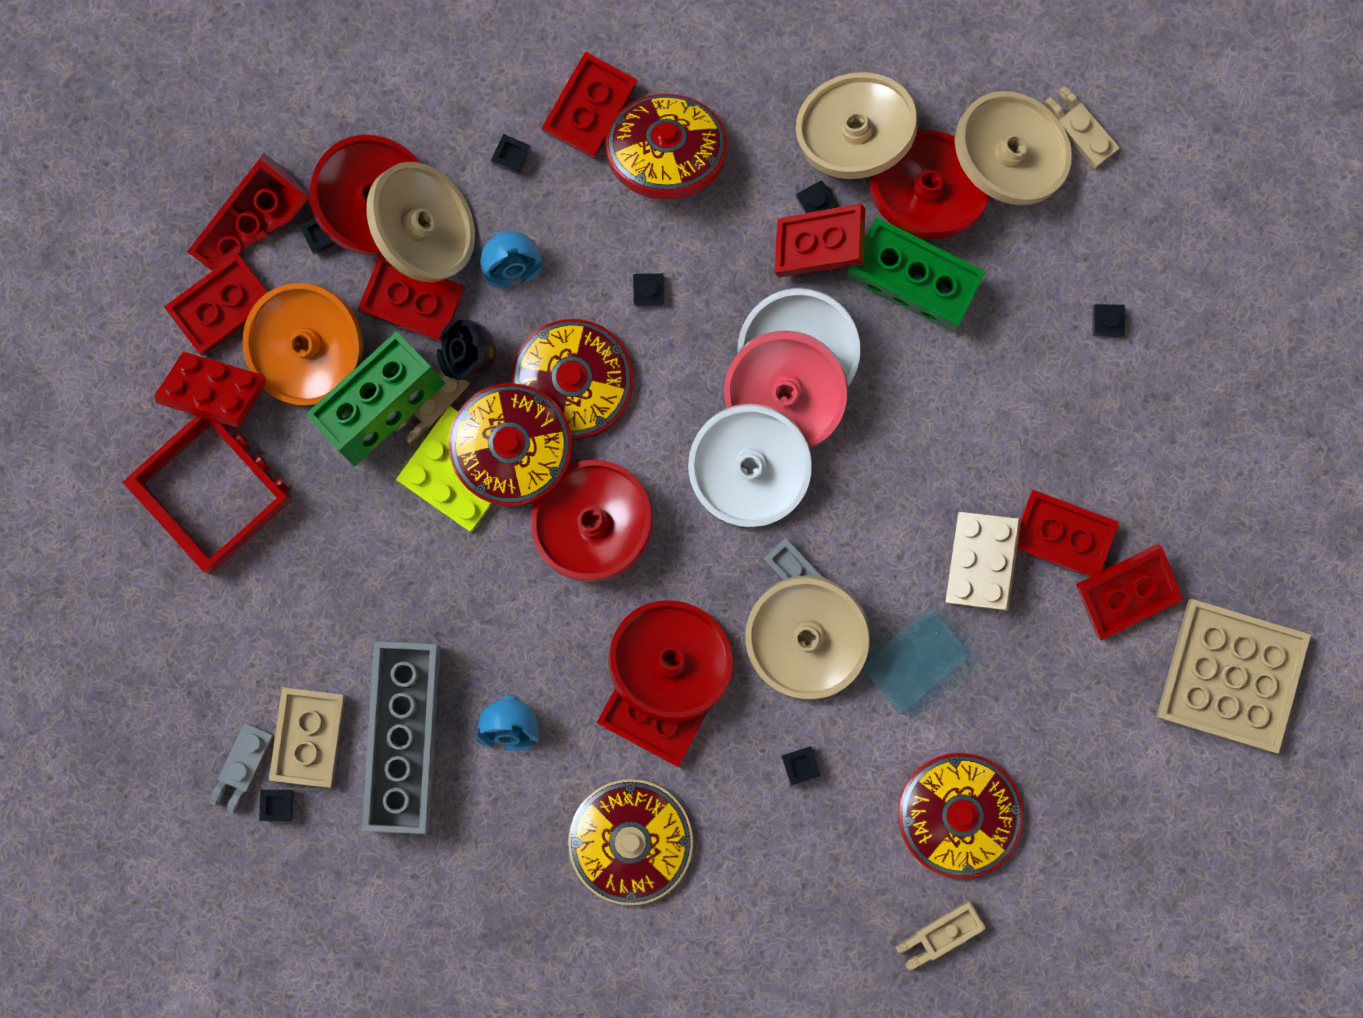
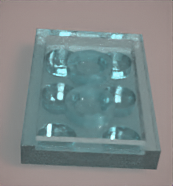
M931 607L867 660L862 670L895 710L902 714L972 654Z

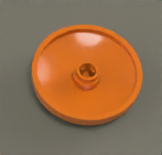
M298 282L274 288L257 301L245 323L243 351L249 370L265 375L267 383L263 389L267 393L289 404L313 405L322 400L361 364L363 338L359 322L353 310L342 297L324 286Z

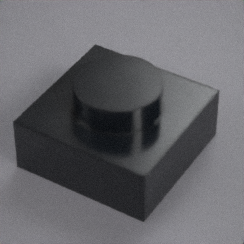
M503 134L491 158V163L519 175L531 151V145Z
M822 180L795 195L804 213L832 209L837 206Z
M315 218L299 225L313 254L336 244L324 233Z
M663 273L633 274L634 306L664 305Z
M1094 304L1092 306L1093 336L1123 337L1125 335V305Z
M811 746L781 755L791 786L821 776Z
M261 789L259 821H293L294 790Z

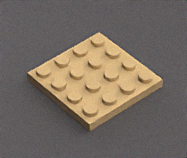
M1189 599L1156 718L1279 754L1311 635Z

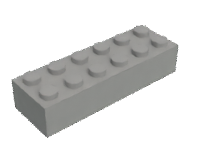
M374 641L362 831L430 833L440 645Z

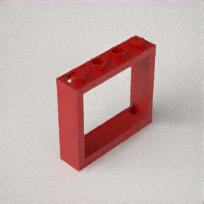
M196 415L122 483L204 573L211 574L285 508L292 499L287 495L290 491L288 486L279 477L273 480L266 472L270 469L268 464L258 454L253 458L246 450L250 445L238 432L233 436L226 428L227 424ZM209 426L220 435L276 497L271 504L212 557L208 555L145 485Z

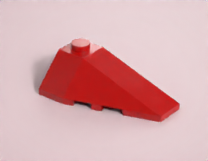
M263 153L187 252L207 268L213 270L235 253H240L254 242L259 241L273 230L289 222L309 198V195L285 168Z

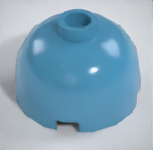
M501 231L483 247L480 259L481 268L487 284L494 288H510L507 282L521 278V284L536 277L542 269V258L538 247L524 233Z
M503 696L501 700L491 703L482 711L478 721L476 739L480 744L489 748H493V743L508 744L503 750L519 751L534 747V742L538 743L539 720L534 710L527 704L520 702L518 697Z

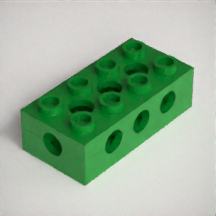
M876 217L864 239L863 264L850 266L846 279L955 332L986 271ZM890 257L894 260L895 265L887 266L883 264L881 258ZM908 271H918L922 279L915 280L911 278ZM936 284L946 285L949 293H940L936 289Z
M396 331L309 410L306 415L334 447L355 467L434 395L445 382Z

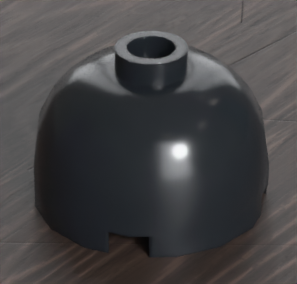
M453 320L446 324L439 339H443L442 349H437L439 367L444 375L456 380L470 381L476 380L488 373L496 357V344L491 332L482 324L472 320Z

